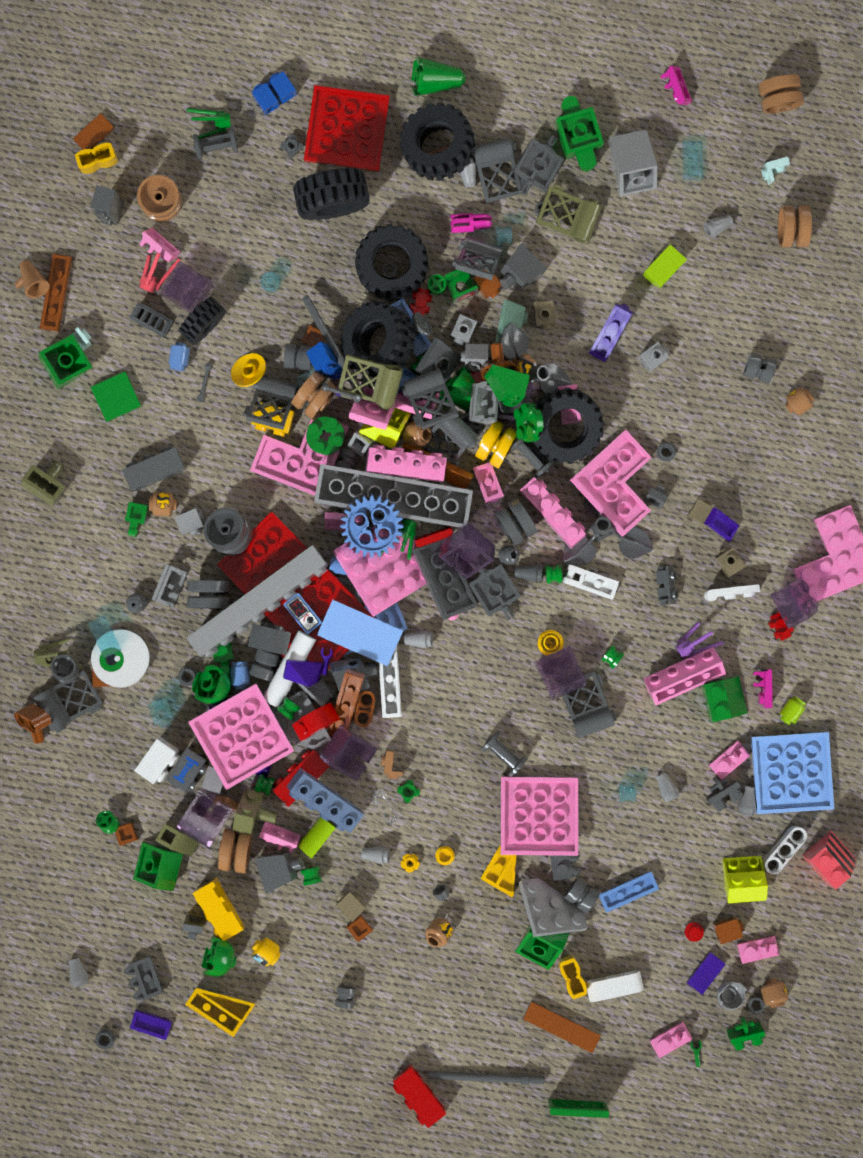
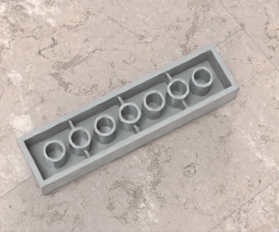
M320 464L314 503L351 509L349 503L356 505V498L363 501V495H365L368 500L371 494H373L374 499L377 500L378 496L381 495V501L388 498V505L395 504L393 510H400L396 516H402L403 519L467 529L473 490ZM376 510L374 514L384 515V512Z
M310 546L189 635L187 640L200 657H211L218 652L217 647L220 645L226 646L234 640L232 636L236 633L240 635L250 628L248 625L251 622H259L265 617L264 613L266 611H274L281 605L279 603L281 600H288L296 594V589L299 587L303 589L312 582L310 579L315 575L318 577L323 575L327 571L326 567L329 565L316 547Z

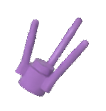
M697 622L677 641L679 644L675 647L684 659L712 647L721 646L724 642L721 641L695 650V645L713 634L710 631L692 643L690 640L685 641L700 626V622Z

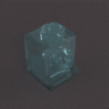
M168 698L147 704L155 726L159 725L160 728L171 725L170 721L175 720ZM160 710L164 711V717L162 718L158 716V711Z

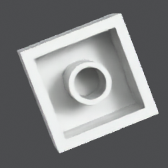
M158 738L134 771L152 784L163 782L169 774V771H167L169 766H174L179 760L180 756L178 753L181 750L164 738Z

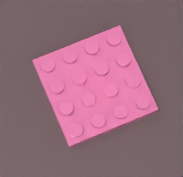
M375 526L371 527L374 542H377ZM382 528L378 533L380 536L386 537L389 531ZM363 533L359 538L361 541L367 542L371 537ZM396 536L400 542L396 543L393 541L395 548L388 547V554L384 552L381 557H378L377 552H374L373 558H371L370 552H367L365 557H363L362 550L356 554V547L349 549L351 542H347L332 551L373 617L427 584L413 552L411 559H407L410 538L407 540L404 552H401L400 549L404 538ZM414 540V543H413V549H412V550H414L415 548H417L416 543H415V540Z
M257 684L188 722L226 790L294 752Z
M501 777V855L578 856V778Z

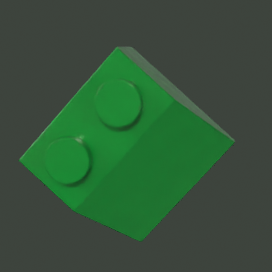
M73 334L40 351L38 355L39 360L57 390L75 381L92 368Z
M492 364L484 377L498 401H502L506 406L514 407L525 397L530 375Z
M739 676L702 685L710 722L722 721L747 714Z
M142 842L133 880L154 889L174 891L183 854L166 847Z
M529 924L515 952L549 970L564 950L570 933L533 937Z

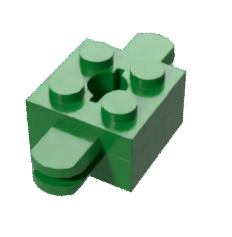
M567 96L561 104L563 116L556 118L555 127L565 159L576 157L580 169L588 172L596 167L597 158L594 151L602 149L604 144L593 107L581 110L578 99L574 96Z

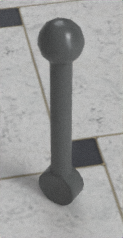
M207 363L205 365L206 371L200 395L197 396L198 402H203L205 400V397L203 395L209 371L212 369V365L210 363Z
M328 384L322 386L323 391H331L352 398L357 403L361 400L359 394L352 395L331 388Z

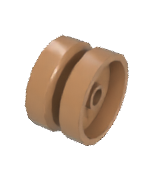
M795 74L782 75L759 83V95L764 97L761 101L762 112L774 114L790 111L802 106L805 102L803 93L798 91L802 86L800 76Z
M149 176L138 187V204L150 219L165 222L176 217L182 205L181 193L174 181L167 176Z
M781 205L778 215V243L780 248H790L794 242L798 248H808L812 232L810 206L798 205L796 210H794L792 205Z
M317 371L312 373L291 402L297 409H302L308 404L305 409V415L312 420L328 406L335 395L334 392L322 390L321 386L325 376ZM332 381L325 383L329 387L338 390V386Z
M225 828L219 847L218 870L229 871L233 860H235V872L246 874L250 858L252 834L240 833L236 842V831Z

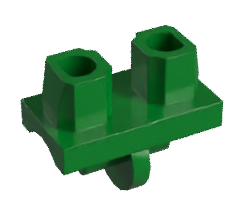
M745 1017L740 1018L741 1024L734 1025L735 1028L726 1030L729 1040L736 1051L744 1049V1042L751 1040L753 1046L762 1045L763 1037H765V1031L761 1023L746 1022Z

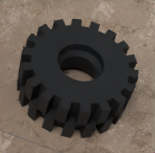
M213 297L206 298L185 318L184 322L180 325L179 332L192 345L197 344L219 324L218 322L222 320L226 310Z

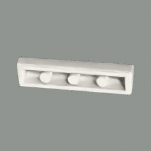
M302 631L297 632L263 696L267 703L275 707L282 705L283 699L287 696L294 683L283 678L286 660L305 661L316 639Z
M396 646L389 665L386 666L379 663L382 718L402 717Z

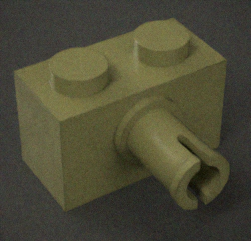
M54 460L46 473L32 465L21 480L23 488L52 507L63 495L65 489L64 485L55 480L65 468L61 463L58 466L59 462Z
M245 789L235 813L233 831L251 835L258 819L275 824L278 812L262 808L264 793Z

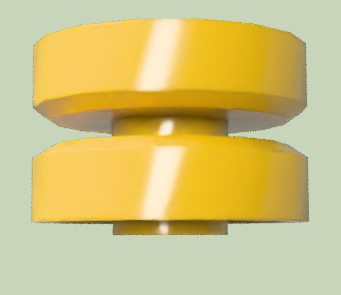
M499 421L492 423L489 430H486L475 457L484 461L490 452H493L490 465L498 469L516 438V430L511 427L506 429L503 436H500L503 423Z

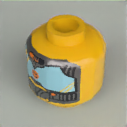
M267 937L262 940L257 939L251 947L253 949L252 957L263 966H273L281 955L279 952L280 946Z

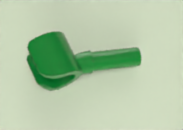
M698 1040L699 1047L694 1049L691 1041L690 1048L694 1051L696 1067H701L699 1050L702 1048V1043Z

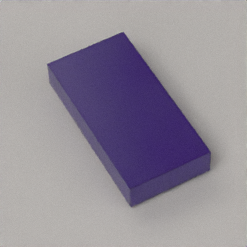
M713 507L704 522L706 526L729 542L740 526L715 507Z
M709 952L686 982L703 995L726 964Z
M136 1009L130 1029L167 1040L173 1021Z

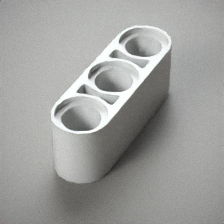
M791 826L762 861L764 870L770 874L779 873L806 841V831L799 826ZM796 830L801 832V837L798 840H794L792 837L793 832ZM783 845L789 847V851L785 855L780 853V848ZM770 860L776 861V867L774 869L768 868V862Z
M640 970L585 982L589 1002L602 1001L644 990Z

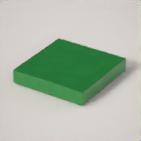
M122 372L90 387L106 422L142 407L126 372Z

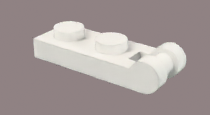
M568 564L566 569L568 572L566 577H563L562 583L613 600L619 584L618 581ZM575 573L580 574L579 581L573 580Z
M756 584L712 589L704 593V598L707 601H714L720 596H724L725 600L736 599L738 594H743L744 598L754 597L756 592H760V586Z

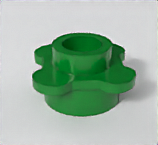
M407 780L406 784L397 788V793L402 795L404 802L409 803L413 797L419 796L420 790L413 785L412 780Z

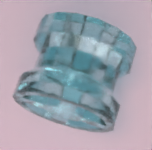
M507 226L506 228L496 227L497 246L502 243L512 245V226Z
M273 272L264 273L261 277L262 288L268 293L276 292L280 288L279 277Z
M619 783V802H624L625 800L635 802V783H630L629 785Z

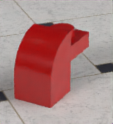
M329 703L301 717L292 726L300 741H304L315 733L336 723L340 718L333 705Z

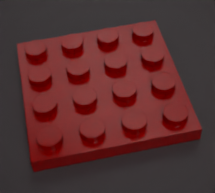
M314 85L304 162L379 172L390 95Z

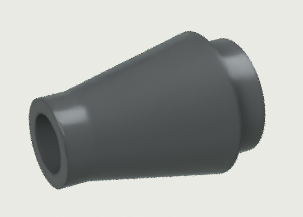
M539 564L516 566L515 577L535 583L538 581L542 582L543 566H539Z

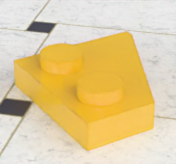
M499 845L480 879L513 897L516 855H501V845Z

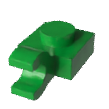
M129 502L125 521L130 522L129 536L137 537L139 524L145 525L149 506Z
M231 642L226 646L220 645L217 647L218 652L213 655L214 662H220L221 669L227 674H230L229 660L234 659Z

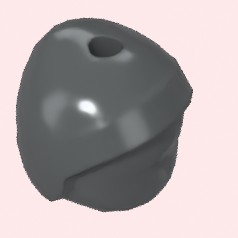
M506 545L500 548L498 557L502 564L513 565L519 560L520 551L516 547Z
M140 593L132 594L126 599L127 609L132 613L143 611L148 603L147 598Z

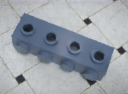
M301 767L287 785L290 791L289 795L297 801L299 799L304 801V805L311 811L315 809L320 812V817L326 821H333L335 823L334 826L342 832L346 830L351 833L364 816L361 809Z

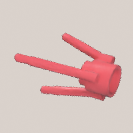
M160 253L156 254L149 274L147 272L151 255H148L142 277L139 281L141 282L139 287L151 293L154 290L159 291L162 283L180 263V259L173 263L157 283V278L152 275L158 263Z

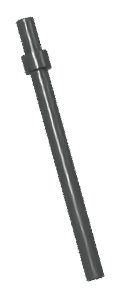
M309 295L302 298L304 304L343 370L345 359ZM351 378L346 380L353 389L356 387Z
M429 1071L428 1079L507 1082L521 1083V1085H529V1083L544 1084V1076H529L528 1073L506 1075Z

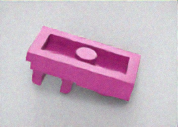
M670 66L667 72L661 75V79L670 78L669 83L664 87L666 89L673 88V97L679 105L692 103L680 68Z
M772 669L754 671L753 675H758L762 678L758 683H753L754 687H762V692L758 694L759 704H762V708H773Z

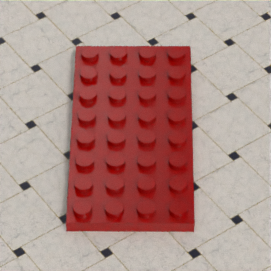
M271 512L252 530V540L248 548L236 556H225L217 566L244 594H247L308 548ZM328 569L320 577L315 575L311 578L312 582L305 588L299 587L295 590L296 594L299 593L322 622L332 600L373 617ZM283 599L279 602L281 605L272 612L268 610L264 615L274 625L282 626L284 631L291 632L290 642L292 643L298 631L304 633L305 631L283 605L288 600ZM320 624L308 634L316 639V642L307 659L312 662L323 663L321 649L324 647L323 655L328 656L330 648L333 652L329 663L339 661L350 649L318 636V631L322 625Z

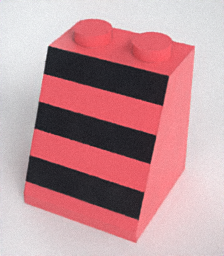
M832 831L828 832L802 855L823 881L835 890L851 877L856 864L855 857Z

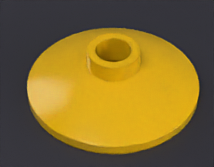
M256 353L246 354L239 358L231 369L233 382L240 387H248L257 383L265 374V359Z

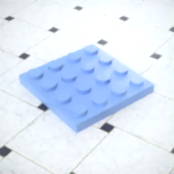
M829 732L751 737L756 814L834 809Z

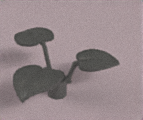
M513 323L505 327L500 337L503 355L508 359L516 356L517 359L532 366L528 373L530 375L528 384L540 381L539 386L544 394L554 392V389H557L559 386L572 385L567 374L559 366L552 363L537 366L536 362H531L521 357L520 354H524L529 346L527 335ZM525 393L523 400L517 406L514 405V407L506 406L502 401H499L501 411L512 413L515 409H519L522 404H525L527 393Z
M584 497L583 505L586 513L589 516L599 514V518L595 522L596 531H594L589 541L585 536L572 549L565 543L563 562L573 566L585 565L591 562L596 555V548L591 543L598 534L606 535L612 532L621 539L619 543L620 552L630 559L639 558L651 552L653 545L649 536L637 527H633L622 537L611 527L610 520L603 517L590 501Z

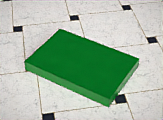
M548 1100L550 1115L609 1118V1109L605 1102Z

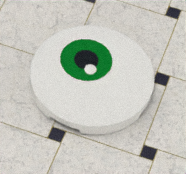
M114 630L103 635L94 645L91 655L92 667L98 678L104 683L118 688L128 687L140 681L146 673L150 662L149 650L143 639L128 630Z

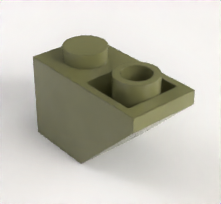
M167 821L155 841L173 851L192 857L201 839Z

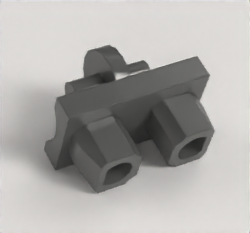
M715 777L712 779L714 785L709 787L711 792L717 789L719 791L707 797L706 800L720 812L727 807L722 799L726 795H729L733 802L742 798L739 789L741 786L738 782L734 781L723 788L722 786L728 783L726 778L719 781Z

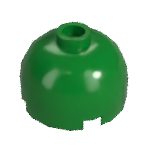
M208 665L204 667L206 670L197 673L193 681L192 692L195 693L194 697L209 705L218 704L230 692V678L223 669L215 665Z
M213 936L210 939L212 942L210 949L206 947L203 955L202 968H205V971H202V973L219 977L235 966L236 956H234V949L228 941H223L221 938Z

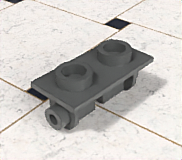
M665 566L657 567V584H664V588H657L658 602L661 605H668V601L669 604H676L678 591L675 589L674 583L677 578L675 569L673 570V566H666V570Z

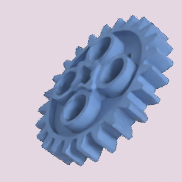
M371 494L368 500L365 495H363V501L356 498V505L349 503L351 510H344L348 516L341 517V520L346 522L340 524V528L346 529L341 532V535L348 536L344 542H351L349 549L356 547V554L362 550L363 557H365L367 552H370L371 558H373L374 552H377L378 556L381 557L382 550L388 554V547L395 548L393 541L396 543L400 542L396 536H402L403 534L398 530L403 528V524L398 523L403 518L402 516H396L400 510H393L395 504L388 505V498L381 501V495L378 496L377 500L374 499L373 494ZM366 510H370L372 522L376 525L377 542H374L372 530L368 527L369 519ZM376 510H382L384 516L378 519L374 517L373 513ZM357 515H363L365 517V521L363 523H357L355 521V517ZM382 528L389 531L388 536H380L379 530ZM366 533L371 538L369 541L363 542L359 538L360 535Z

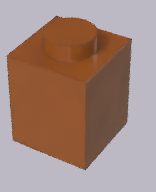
M495 275L492 280L477 276L471 281L474 286H478V291L485 299L489 296L493 299L501 292L499 288L502 285Z
M735 916L713 923L720 944L743 937L744 926L742 921L738 920Z

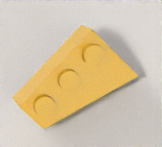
M217 877L197 888L192 893L197 903L203 909L206 919L214 926L213 930L218 938L225 941L245 929Z
M196 988L185 1005L234 1037L255 1006V1003Z

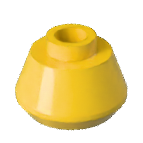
M546 630L540 634L537 645L544 655L554 656L560 653L564 641L559 632Z

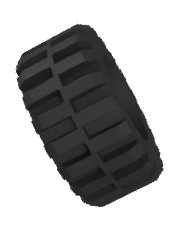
M437 102L434 106L432 103L426 104L427 107L423 109L420 107L416 109L417 112L415 114L411 113L408 116L409 121H405L402 126L404 131L400 132L399 137L401 139L400 148L410 168L416 171L420 177L425 176L427 180L432 181L434 178H437L438 181L444 180V177L453 178V174L456 172L460 174L463 171L464 165H469L471 162L469 157L474 156V147L476 146L474 132L467 117L463 115L461 110L455 109L453 105L447 104L444 106L440 102ZM449 130L454 133L453 141L446 150L437 154H428L422 151L424 140L432 132Z
M338 168L317 172L316 174L301 178L293 187L298 214L305 220H326L346 216L364 209L370 201L365 174L357 168Z
M387 224V227H376V230L373 232L370 230L366 234L365 239L362 238L359 243L360 246L356 250L355 266L359 281L369 293H373L379 299L382 297L388 301H391V299L400 300L404 296H411L415 290L421 287V283L424 282L428 271V255L425 244L422 243V239L418 235L414 234L413 230L409 228L408 230L404 229L402 225L395 227L392 224ZM387 246H397L404 249L410 259L407 273L393 280L381 277L374 268V258L380 249Z
M378 301L364 303L361 305L362 308L357 307L353 311L354 313L347 317L348 321L342 327L343 334L340 335V341H342L340 348L341 352H344L342 354L344 359L348 354L381 364L396 365L403 369L406 366L405 362L410 360L411 351H414L415 347L413 345L415 334L412 332L414 331L413 323H410L408 315L398 308ZM384 325L386 329L385 342L376 354L371 355L370 339L375 330ZM349 361L348 365L352 369H355V371L361 369L357 362ZM371 366L366 371L369 376L375 377L378 375L379 368Z
M564 387V390L557 388L550 394L548 392L544 394V398L542 400L539 399L535 403L537 405L535 407L536 410L540 409L543 417V431L539 432L538 437L540 439L534 442L538 451L542 455L544 454L547 459L551 461L556 460L557 463L561 464L563 462L573 464L575 460L581 462L585 460L584 457L586 455L591 456L594 453V448L599 447L600 438H603L604 420L595 401L588 394L582 393L581 390H572L568 387ZM562 409H574L584 419L582 434L571 442H558L549 432L548 426L551 417Z

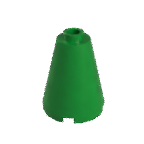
M415 57L416 60H414L412 67V81L416 84V87H412L414 96L458 89L465 83V73H462L460 68L423 57Z
M462 367L455 373L457 376L450 378L445 385L454 405L469 413L472 384L477 383L468 370ZM444 391L440 392L439 395L443 399L445 396Z

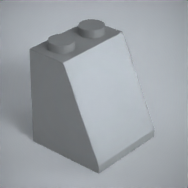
M647 130L609 137V150L619 196L657 189V162Z

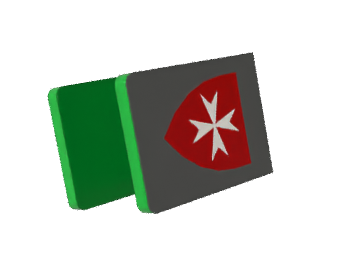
M455 270L445 275L446 284L454 303L478 294V286L473 285L469 273ZM464 282L467 285V289L463 292H458L456 284Z

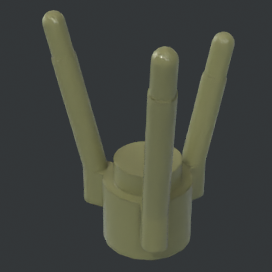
M66 638L46 646H40V649L34 650L35 664H42V667H51V662L49 661H52V657L69 654L68 650L58 652L48 650L68 642L69 639Z

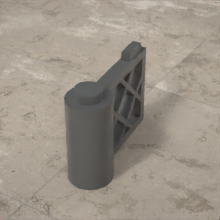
M508 137L475 146L473 157L485 202L489 203L522 194L519 190L523 186L524 181L512 172L516 166L513 152H516L514 140L510 141ZM510 161L512 171L507 175L499 169L502 163ZM490 167L495 170L491 180L483 176L482 168ZM497 172L507 177L502 187L492 182ZM509 179L516 183L518 191L510 193L504 189ZM490 184L500 189L498 195L491 198L488 197L487 193Z
M466 236V239H461L459 250H461L459 258L455 257L452 264L455 266V269L492 280L503 247Z
M440 369L404 381L403 386L400 387L404 398L408 397L416 416H413L417 428L421 426L423 430L458 417V412L445 385ZM444 391L445 396L442 400L434 398L436 393ZM420 399L427 400L424 407L416 405L415 401ZM431 402L439 404L436 411L428 409ZM443 406L452 410L448 414L440 413ZM425 413L434 415L432 420L423 422L422 418Z
M263 376L254 384L253 389L256 392L251 405H246L243 416H246L247 421L284 430L292 407L291 402L297 393L298 385ZM258 397L267 399L268 402L261 404L258 401ZM276 404H287V407L279 409ZM272 406L275 411L267 413L264 408ZM259 410L263 414L262 416L252 415L253 412ZM279 415L282 421H274L272 417Z
M449 409L445 414L452 412V410ZM458 416L435 425L431 430L432 436L430 441H435L436 448H432L428 443L422 446V448L429 453L449 454V463L457 466L459 464L457 459L468 447L472 449L478 442L476 439L478 434ZM438 428L445 433V437H439ZM440 442H446L447 449H441ZM452 443H456L461 449L459 451L453 450Z
M84 670L78 675V678L83 676L86 681L84 690L74 688L75 681L71 686L60 683L33 698L36 705L49 714L51 724L48 727L51 732L56 731V733H59L67 728L66 724L87 712L93 714L101 709L100 705L103 703ZM61 687L69 688L67 700L59 698L56 690ZM72 690L83 692L80 703L70 701ZM85 694L94 695L97 703L91 706L84 705ZM68 703L80 705L78 713L70 717L67 712Z
M595 671L559 684L578 738L615 726L614 721H617L614 710H609L601 686L604 685L600 674L596 675ZM593 677L595 682L592 691L582 687L584 680ZM572 684L578 687L574 697L566 694L565 686ZM580 689L591 693L587 703L576 699ZM592 695L600 697L603 705L596 708L589 705ZM575 701L585 705L583 712L574 715L572 710Z

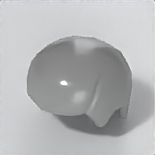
M732 980L723 982L717 990L718 1003L727 1010L733 1011L738 1009L746 1001L745 992L747 990L740 982Z

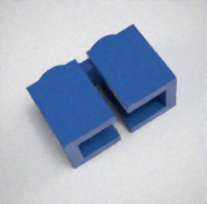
M284 71L273 74L269 78L268 83H260L252 91L253 98L265 116L280 107L278 100L270 90L271 88L282 104L297 95L296 89Z
M320 341L306 352L315 371L333 380L341 377L343 370L327 344Z

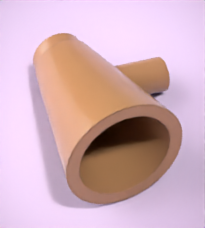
M29 260L22 261L19 265L21 277L14 283L15 287L20 289L24 285L25 294L28 298L34 299L45 295L50 288V284Z

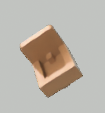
M386 750V755L382 754L381 766H385L384 774L388 775L390 779H399V776H403L404 771L392 770L394 751Z

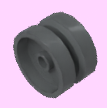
M514 497L507 502V507L511 514L502 506L495 509L493 514L505 536L509 538L514 546H517L523 542L520 529L527 537L533 536L538 531L521 502Z
M220 508L208 516L204 524L203 533L206 541L223 555L236 556L244 552L252 540L251 525L233 509Z
M218 579L187 581V591L199 593V596L187 598V608L226 609L229 607L230 599L218 596V593H228L230 591L229 581H218Z

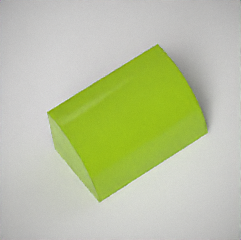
M670 244L646 269L643 276L654 286L661 288L687 259Z
M319 817L299 842L298 847L312 859L336 827L331 821H326Z

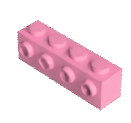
M373 445V448L368 449L366 472L443 482L447 458L442 457L440 453H431L430 456L423 455V451L412 450L411 453L404 452L403 448L393 447L392 450H385V446Z
M534 477L520 489V494L568 547L572 549L586 536L584 532L586 530L579 521L576 523L571 518L573 514L566 507L563 509L558 504L560 502L558 497L554 493L551 495L546 490L547 486L541 479L537 480Z
M714 647L643 679L655 705H658L725 675L726 672L722 660Z

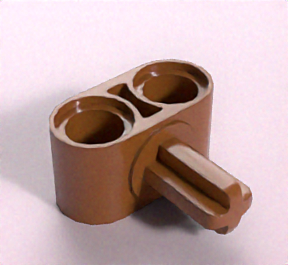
M492 343V361L481 366L480 373L482 378L486 381L484 377L485 370L490 368L492 364L503 368L513 366L514 371L518 372V368L513 361L504 360L502 343Z
M364 691L359 695L354 709L355 723L360 727H366L372 721L376 700L375 695L371 691ZM364 694L371 695V704L365 705L362 703L361 698ZM360 713L368 715L369 720L367 723L362 724L359 722L358 715Z
M33 703L15 712V720L22 728L31 732L33 742L35 744L43 743L44 735L42 729L51 724L49 714Z

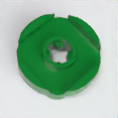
M534 403L522 404L519 409L514 411L517 426L516 436L519 440H524L525 442L538 441L540 439L538 437L539 432L543 431L542 413L540 409L536 410L534 406L537 405Z
M324 416L315 419L308 426L306 439L310 448L316 453L332 455L343 445L345 432L342 425L335 418ZM323 431L331 433L328 441L320 439Z

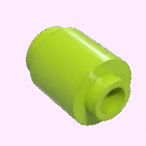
M793 696L791 699L789 698L779 712L781 715L780 720L788 725L791 723L796 724L805 710L806 703L796 696Z

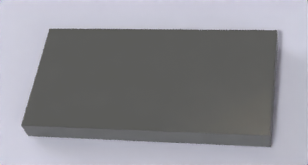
M448 538L412 550L443 621L478 606Z

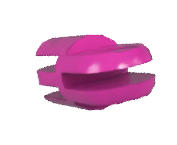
M450 214L451 233L474 232V230L488 229L492 225V217L489 214Z

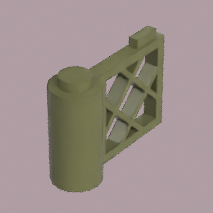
M555 184L553 187L549 186L535 223L570 236L581 243L589 244L602 208L599 205L600 202L594 199L582 200L565 193V188ZM551 193L558 195L561 203L552 206L549 200ZM569 201L579 203L577 210L572 213L569 212L566 203ZM563 205L567 215L557 218L553 208ZM550 210L554 221L548 223L541 220L544 212ZM568 217L571 223L569 231L561 227L560 220Z
M347 354L338 390L352 395L359 394L361 399L375 402L379 408L389 410L395 405L403 369L396 365L381 364ZM349 361L357 362L361 369L352 373L348 368ZM371 366L379 368L378 375L370 378L366 371ZM363 371L368 381L359 385L354 376ZM350 378L356 386L352 390L343 388L344 381ZM370 383L374 389L373 396L365 394L361 388ZM343 395L340 396V397H344V398H347V399H351V400H352V398H349V397H346V396H343Z

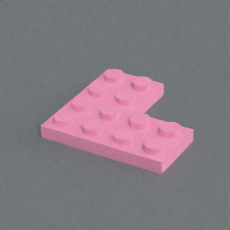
M362 387L365 394L373 396V388ZM401 391L397 394L394 407L389 410L381 409L375 402L361 399L358 403L354 402L349 419L386 430L394 408L413 414L415 412L408 397L404 398ZM440 392L436 393L434 398L439 399ZM424 399L415 401L416 405L424 407L427 402V400ZM431 402L428 409L435 411L437 404ZM425 413L423 417L432 419L433 415Z
M341 424L346 437L349 426ZM323 431L320 439L328 441L331 433ZM306 433L300 448L263 435L250 471L315 496L320 464L335 466L340 449L332 455L316 453L308 445Z
M627 430L622 432L570 480L602 516L610 520L611 525L622 537L651 511L625 483L652 458Z
M851 505L814 519L828 555L793 569L807 605L863 583V534Z

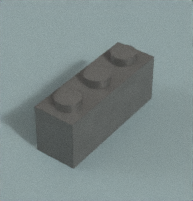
M96 185L90 208L98 219L101 220V223L112 226V223L118 225L124 202L115 190Z
M169 446L162 449L158 455L150 454L143 457L144 461L128 463L122 471L130 490L136 492L183 472L186 468L178 449Z

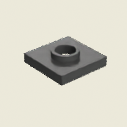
M435 337L415 370L421 375L436 370L439 361L445 359V364L442 363L439 369L446 384L460 362L461 356Z

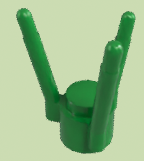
M186 109L187 112L214 115L191 117L193 121H215V127H219L199 135V139L220 132H226V128L231 127L229 112Z
M403 519L401 522L403 528L398 529L403 533L401 537L404 538L400 551L404 552L407 540L410 538L407 559L410 560L417 524L410 519Z

